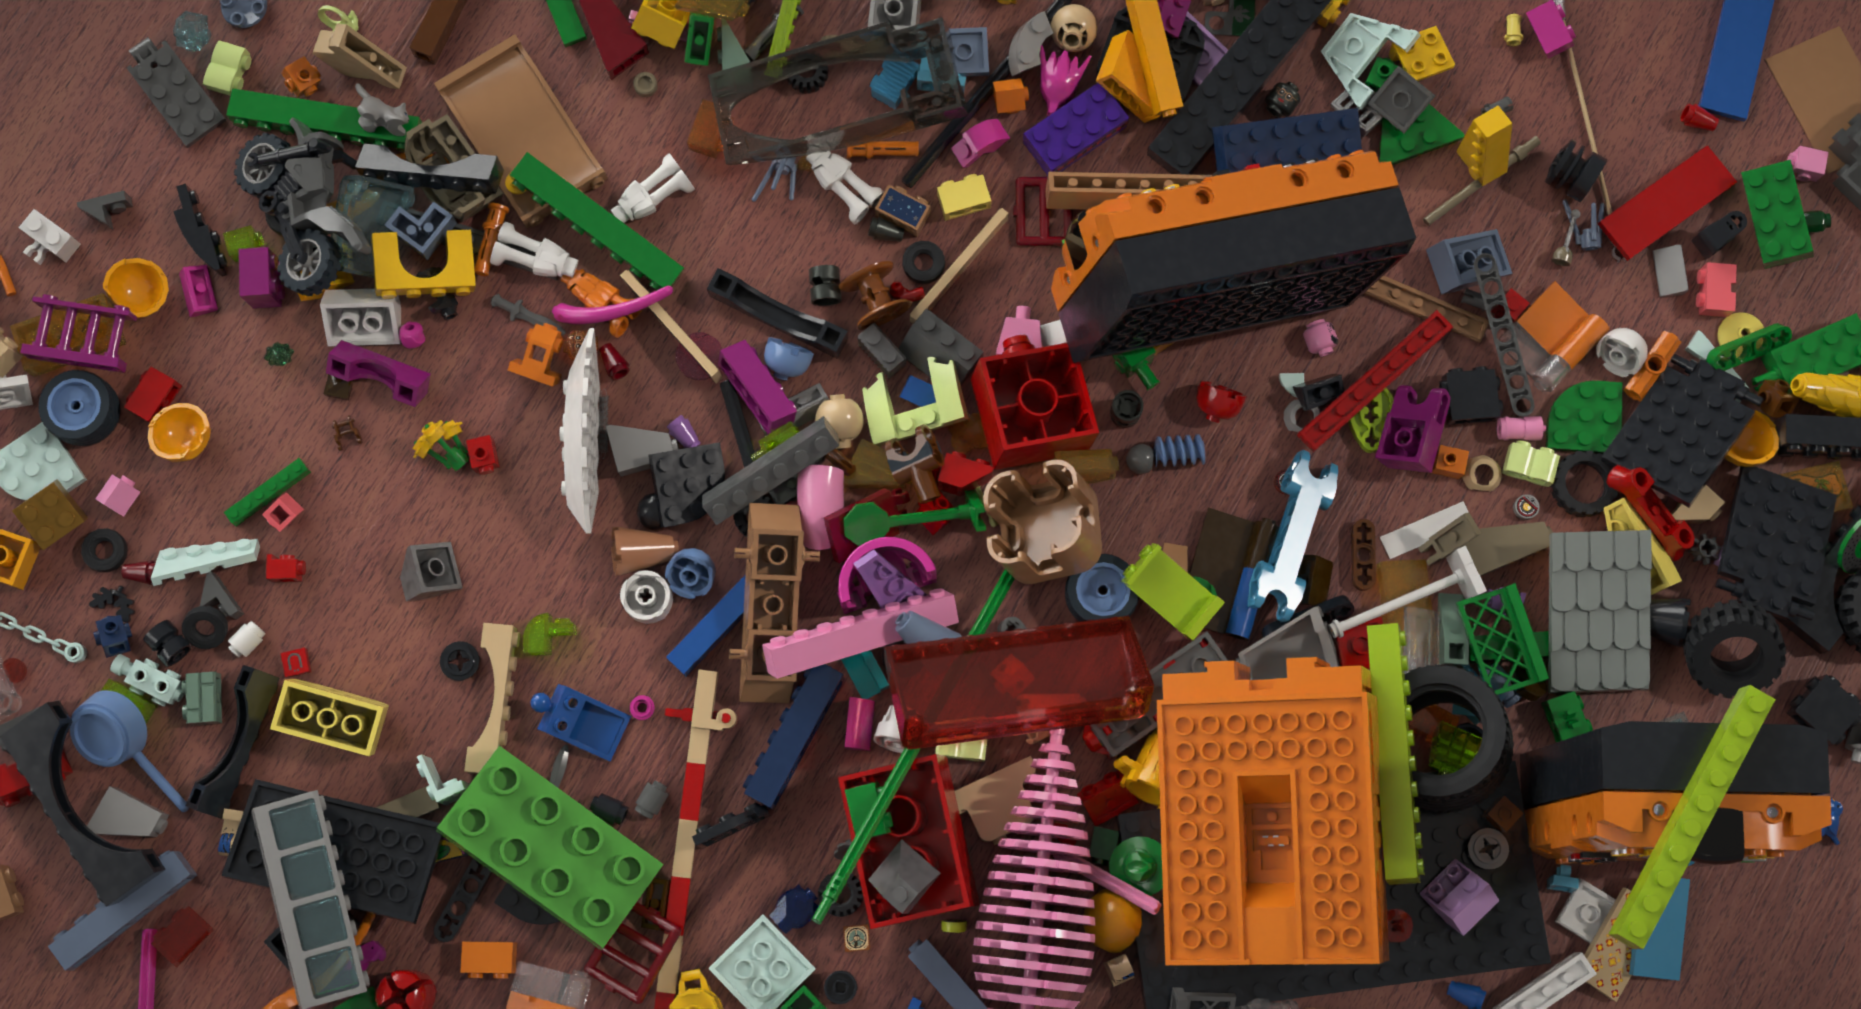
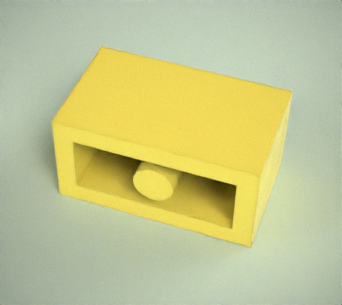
M971 174L964 177L961 181H946L940 187H937V196L945 221L991 208V198L983 175Z

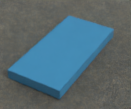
M1680 879L1644 949H1632L1630 975L1680 981L1690 879Z

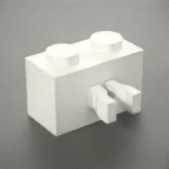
M35 209L19 226L23 232L35 240L23 253L31 257L34 252L38 251V255L33 260L39 265L45 260L48 251L64 262H67L81 245L75 238Z

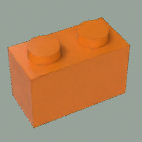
M462 942L460 973H468V978H483V973H493V978H508L509 973H516L517 942Z

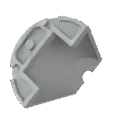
M1319 606L1311 608L1238 653L1239 657L1236 658V662L1250 667L1251 680L1287 678L1286 658L1318 657L1328 662L1330 667L1340 666L1326 621L1323 622L1322 617L1324 615Z

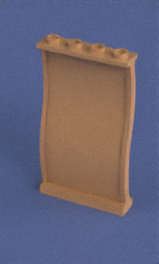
M515 34L434 83L477 152L483 155L498 157L504 169L499 186L526 228L539 225L544 220L543 218L552 214L551 211L553 210L546 204L543 207L531 199L533 194L527 190L523 194H513L506 188V177L513 171L526 152L530 153L582 193L601 187L605 180L608 179L604 169L578 133Z

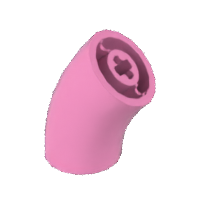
M809 465L797 473V505H799L802 531H804L803 544L809 549L823 550L831 548L823 518L844 508V471L839 468L825 465Z

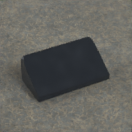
M1329 374L1293 386V390L1304 411L1331 403L1345 392L1341 374Z

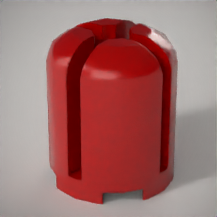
M396 970L391 972V976H385L380 981L376 989L375 1001L377 1007L387 1006L386 1009H433L437 990L434 981L426 973L418 970ZM407 989H408V991H412V992H410L409 994L406 995V992H405V991H406Z

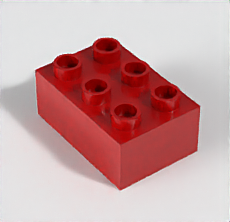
M933 754L917 758L912 763L886 812H890L893 821V827H890L891 833L872 837L857 862L870 929L887 927L980 905L947 756ZM896 764L838 777L851 841L855 838V832L845 790L874 782H879L880 787L884 786ZM900 840L907 843L941 873L910 912L906 914L899 912L882 897L868 880Z

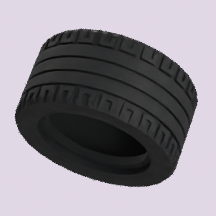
M1439 664L1434 666L1426 665L1423 668L1417 667V669L1409 670L1404 675L1405 680H1409L1411 695L1406 696L1407 705H1411L1412 717L1425 707L1447 703L1469 710L1479 719L1483 727V737L1479 751L1464 768L1446 775H1430L1418 770L1412 771L1413 781H1417L1419 793L1418 797H1414L1415 806L1424 808L1426 811H1442L1443 813H1447V811L1453 813L1456 810L1463 811L1465 808H1472L1474 804H1480L1481 801L1489 798L1488 796L1491 793L1496 792L1495 789L1500 787L1502 780L1506 778V773L1509 772L1514 742L1506 710L1499 696L1496 695L1495 690L1486 681L1483 682L1481 677L1475 676L1471 671L1467 672L1463 668L1458 669L1457 666H1439Z

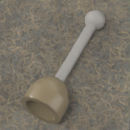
M1577 209L1571 212L1572 219L1564 246L1557 248L1553 253L1551 261L1560 266H1570L1573 254L1568 246L1576 220L1581 215Z

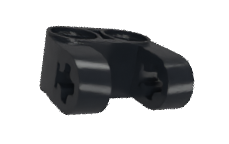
M1732 211L1703 229L1691 241L1706 260L1720 251L1747 226V217L1740 211ZM1732 219H1733V220L1738 219V220L1740 221V223L1738 224V227H1737V225L1732 221Z

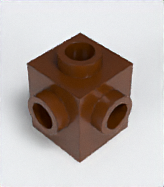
M1782 379L1765 380L1757 393L1758 396L1764 398L1760 406L1761 410L1770 417H1782L1785 414H1791L1800 400V397L1793 394L1790 384Z

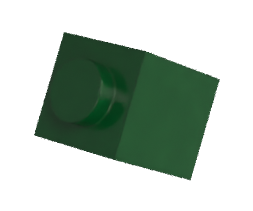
M1093 827L1089 845L1090 858H1093L1092 863L1107 866V861L1110 862L1111 855L1117 846L1119 831Z

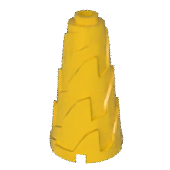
M1806 372L1798 374L1792 379L1790 388L1793 394L1803 398V401L1818 405L1821 409L1834 412L1839 417L1861 418V376L1852 374L1844 376L1830 373L1822 375Z

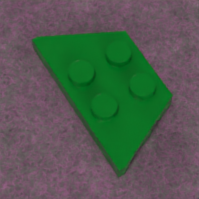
M1430 104L1405 134L1383 117L1380 129L1379 162L1391 161L1392 165L1463 140L1465 135Z

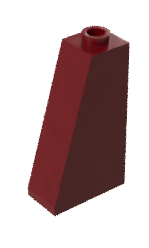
M579 0L611 80L649 53L647 44L635 30L631 29L632 25L612 0Z

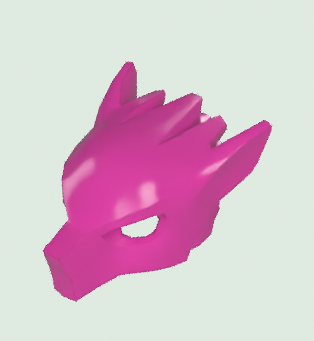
M1041 45L1040 92L1047 103V117L1073 99L1079 81L1092 56L1089 55L1081 67L1078 68V58L1075 56L1071 61L1068 51L1065 50L1058 58H1056V52H1052L1048 61H1046L1044 47Z

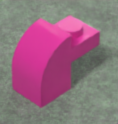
M990 119L973 126L963 133V138L951 149L962 167L966 168L984 153L995 152L1010 137L998 119Z

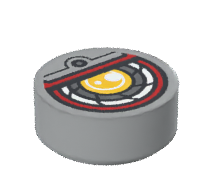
M1522 495L1513 504L1515 515L1522 520L1532 519L1538 514L1540 508L1538 500L1532 495Z

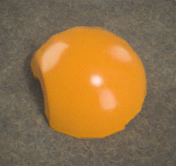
M141 258L123 259L113 264L107 271L103 282V289L115 305L130 308V312L137 316V318H145L157 312L166 301L169 291L167 277L162 269L151 260L148 261Z
M176 403L163 408L153 417L148 425L147 439L150 445L149 448L162 459L170 462L190 461L196 458L207 446L211 428L206 414L199 407L189 403Z
M1755 410L1754 417L1730 449L1725 459L1742 467H1755L1765 464L1774 457L1779 449L1776 425L1769 417Z
M1103 889L1091 898V900H1094L1095 909L1085 908L1083 916L1095 917V926L1083 925L1085 933L1095 934V943L1093 944L1096 947L1110 953H1120L1129 947L1134 939L1139 936L1142 926V911L1140 907L1122 898L1120 895L1108 889Z

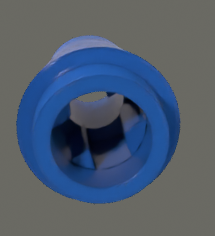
M1451 980L1446 995L1451 996L1469 1009H1481L1487 991L1482 990L1481 986Z

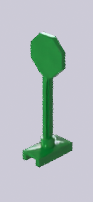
M975 490L965 491L966 504L958 505L956 508L888 516V513L874 502L855 504L843 518L844 535L860 546L870 540L884 537L889 532L890 527L957 518L959 520L970 519L976 532L986 531V525L980 516V513L985 512V508Z

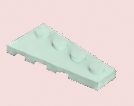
M241 539L235 542H216L210 545H191L184 548L160 550L151 576L153 586L160 585L163 579L174 577L175 581L184 579L185 574L200 571V574L208 573L219 565H222L223 568L256 561L260 549L258 539Z

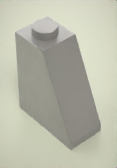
M616 425L606 426L616 467L621 477L651 469L649 454L679 449L676 439L671 440L669 433Z
M109 786L87 827L96 835L157 837L165 831L168 825L167 819L169 814L117 787Z

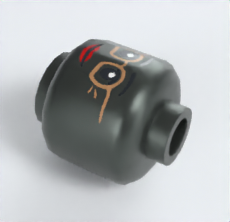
M1278 82L1275 84L1265 98L1266 109L1277 118H1282V116L1289 117L1301 102L1298 87L1291 82Z

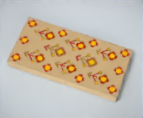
M1624 887L1584 954L1597 973L1586 983L1615 1002L1618 1001L1632 976L1629 974L1632 948L1608 935L1631 892L1628 888Z

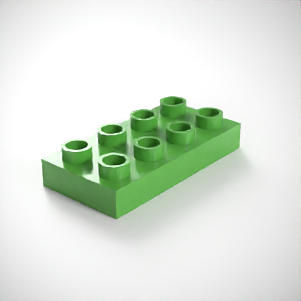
M501 746L496 749L436 830L440 835L600 950L604 948L664 865Z

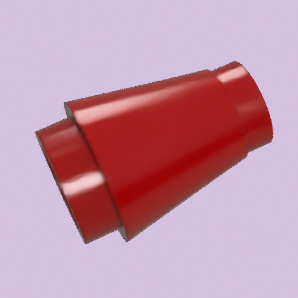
M1687 104L1681 113L1680 121L1684 122V125L1688 127L1714 131L1718 125L1719 118H1716L1697 104Z

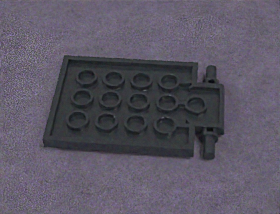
M1674 354L1671 363L1685 369L1684 372L1690 376L1688 377L1666 366V369L1658 377L1602 455L1601 461L1612 467L1621 465L1631 470L1639 467L1644 468L1655 481L1651 488L1690 508L1754 417L1755 410L1735 401V399L1740 401L1746 400L1760 407L1764 398L1750 392V388L1744 386L1745 381L1719 368L1717 370L1714 369L1708 362L1702 359L1698 363L1692 359L1689 361Z
M1740 466L1717 571L1718 575L1738 582L1732 583L1718 578L1715 587L1730 592L1731 596L1737 597L1738 603H1742L1744 600L1752 602L1753 607L1760 605L1765 608L1766 613H1771L1773 616L1787 619L1788 616H1798L1811 621L1814 618L1815 612L1800 607L1799 603L1809 607L1816 604L1837 495L1756 466Z

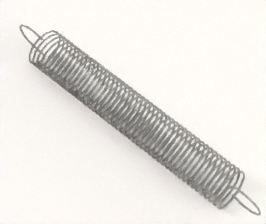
M602 392L601 397L599 396V408L606 407V409H599V414L606 413V415H599V419H606V421H599V426H607L608 395L602 397ZM599 427V432L606 431L605 434L599 433V438H606L605 440L599 439V444H606L605 446L598 444L599 450L605 449L608 452V442H606L608 440V436H606L608 433L606 427Z

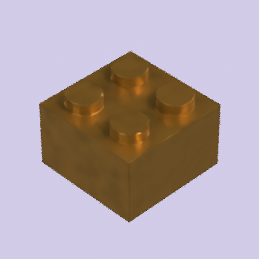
M58 479L12 510L42 550L88 519Z

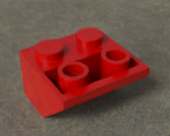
M960 452L946 453L944 466H942L938 478V490L961 497L965 495V491L975 490V488L989 483L993 477L994 467L990 466L988 461L976 459V461L966 459L967 456Z

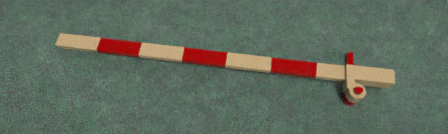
M698 670L694 708H683V710L665 709L666 716L682 718L683 721L692 723L666 919L679 926L682 932L659 972L654 1009H670V1004L676 998L696 846L692 836L697 834L695 830L698 829L711 730L724 731V729H732L738 722L736 713L731 709L725 708L719 712L714 711L719 674L715 671ZM664 930L663 944L669 935V932Z

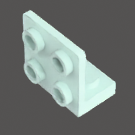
M422 754L417 756L419 763L416 766L421 777H426L429 783L426 789L432 801L436 799V802L444 805L458 801L470 783L462 780L458 781L455 778L443 784L432 758Z

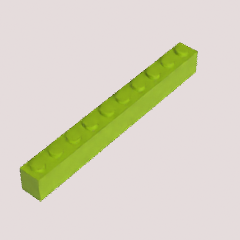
M1398 623L1367 626L1371 688L1372 694L1377 696L1379 798L1385 880L1389 885L1421 883L1420 875H1425L1423 859H1419L1418 849H1422L1423 844L1422 835L1417 833L1416 823H1420L1421 819L1420 809L1415 807L1414 797H1418L1419 793L1417 781H1413L1412 771H1416L1417 768L1415 755L1411 756L1410 746H1414L1415 743L1413 730H1409L1408 721H1412L1413 717L1411 705H1407L1406 696H1410L1411 692L1409 680H1405L1404 671H1408L1409 666L1407 655L1403 656L1402 646H1407L1406 633L1401 631Z
M1751 685L1738 689L1608 935L1632 949H1644L1776 699Z

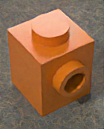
M1021 78L993 82L997 114H1015L1021 110H1026L1025 101H1029V92L1027 86L1023 87Z
M1440 445L1431 473L1460 479L1465 475L1469 451Z

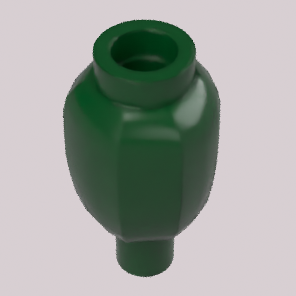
M1820 210L1804 212L1809 233L1823 232L1826 228L1831 227L1830 213L1825 214Z

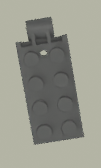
M147 37L128 50L138 62V65L133 68L129 65L127 70L185 146L189 148L227 120L166 40L162 42L163 47L158 50L150 38Z

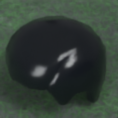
M655 492L646 494L637 506L636 514L638 520L644 527L651 530L665 528L660 526Z

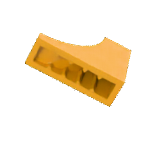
M1127 30L1112 37L1096 82L1144 123L1160 117L1161 115L1154 116L1134 34Z

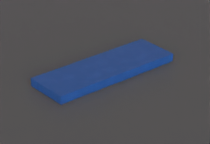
M1774 0L1723 1L1699 106L1707 112L1743 122L1747 119Z

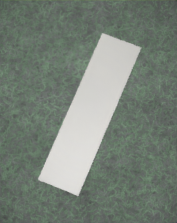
M1463 501L1383 535L1380 539L1389 558L1392 559L1420 547L1429 540V537L1464 513H1468V510Z

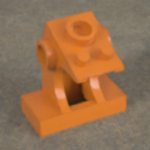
M544 323L543 326L535 324L534 329L530 328L527 333L526 342H528L523 360L516 358L510 361L508 371L552 387L559 384L562 374L551 371L550 366L554 352L559 353L564 341L561 336L562 332L557 331V327L548 323ZM536 346L546 349L543 362L533 359Z

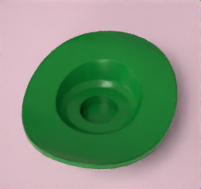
M1132 837L1123 841L1115 848L1109 862L1110 874L1149 896L1163 889L1161 843L1148 837Z

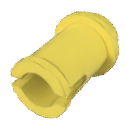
M1510 14L1506 17L1507 34L1504 36V40L1509 46H1518L1523 40V35L1521 34L1522 16H1519V14Z

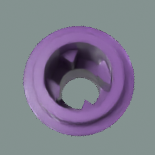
M680 415L667 426L670 431L669 434L685 448L701 444L688 418L685 419Z

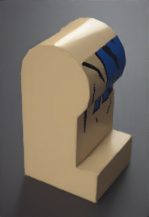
M224 808L222 817L224 823L218 847L219 855L228 857L243 811Z
M1126 954L1103 963L1113 987L1135 978L1134 971Z

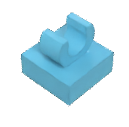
M1561 864L1556 869V875L1547 879V889L1572 893L1579 887V878L1570 877L1571 866Z

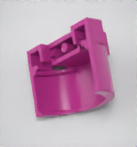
M897 537L876 538L860 545L847 558L839 576V592H837V596L844 615L867 607L865 597L872 595L853 563L873 549L919 588L937 582L936 568L931 558L916 544ZM903 558L911 561L910 568H906ZM855 575L857 576L859 582V586L856 587L855 584L852 583Z

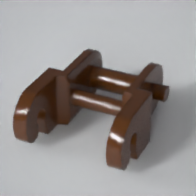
M350 415L347 416V420L338 423L336 420H333L334 425H332V428H335L336 435L333 436L338 444L339 451L343 450L340 441L343 435L353 432L358 438V444L363 443L359 430L354 427L353 422H355V419H352ZM350 425L351 429L340 432V427Z

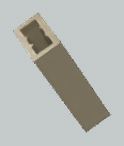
M1545 522L1480 528L1479 530L1482 534L1464 546L1467 547L1481 577L1549 548V535L1553 531L1549 526H1546Z

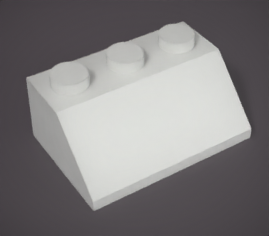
M375 289L325 290L320 308L328 346H336L341 340L354 345L401 343L399 336L401 328L399 295H396V298L383 299L381 296H376Z

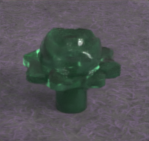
M276 342L272 347L268 346L266 348L264 359L271 366L282 367L292 361L291 356L294 354V350L290 349L289 344Z

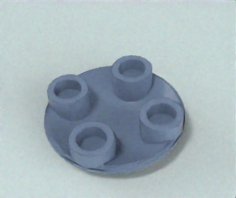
M219 0L221 12L225 20L238 28H248L256 25L264 17L267 10V0Z

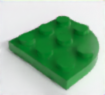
M1585 381L1573 385L1564 391L1555 400L1548 413L1545 448L1568 452H1585L1589 450L1595 454H1604L1622 428L1623 382Z

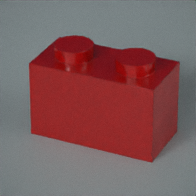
M150 366L141 375L140 383L135 391L128 395L124 408L150 423L158 412L170 406L182 385Z

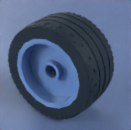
M69 370L60 373L45 385L40 394L38 409L41 421L51 434L66 443L77 446L97 444L105 440L115 430L119 422L121 407L116 392L108 382L94 373L84 370Z
M1101 554L1098 562L1091 569L1068 576L1065 585V600L1069 611L1076 620L1087 627L1104 630L1121 625L1132 615L1138 604L1139 597L1121 582L1125 577L1123 572L1129 566L1127 562L1111 554ZM1098 588H1105L1107 590V593L1105 595H1101L1098 592Z

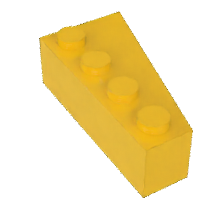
M1499 106L1472 121L1456 151L1468 166L1471 177L1474 180H1478L1482 186L1508 171L1512 122Z

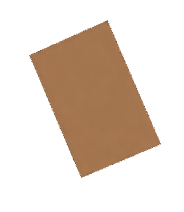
M1838 26L1765 59L1813 148L1828 152L1825 169L1827 174L1845 165L1828 148L1834 142L1832 137L1842 128L1846 131L1851 127L1848 122L1858 113L1861 114V64L1842 29Z

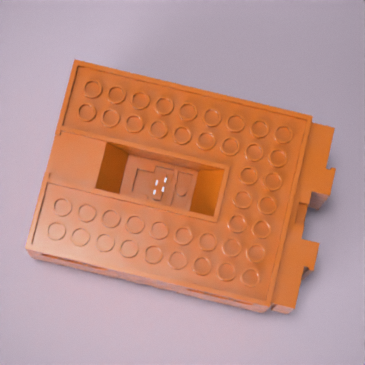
M1318 657L1286 658L1287 678L1251 680L1250 667L1236 661L1204 662L1207 672L1162 674L1163 700H1157L1165 965L1381 964L1389 961L1386 880L1379 798L1377 696L1366 692V690H1371L1370 670L1363 666L1330 667L1328 662Z

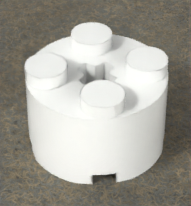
M644 570L636 572L623 583L620 599L624 609L634 620L650 624L663 620L672 607L673 594L663 577L653 571ZM647 592H649L652 599H648L645 602L641 597L646 596Z

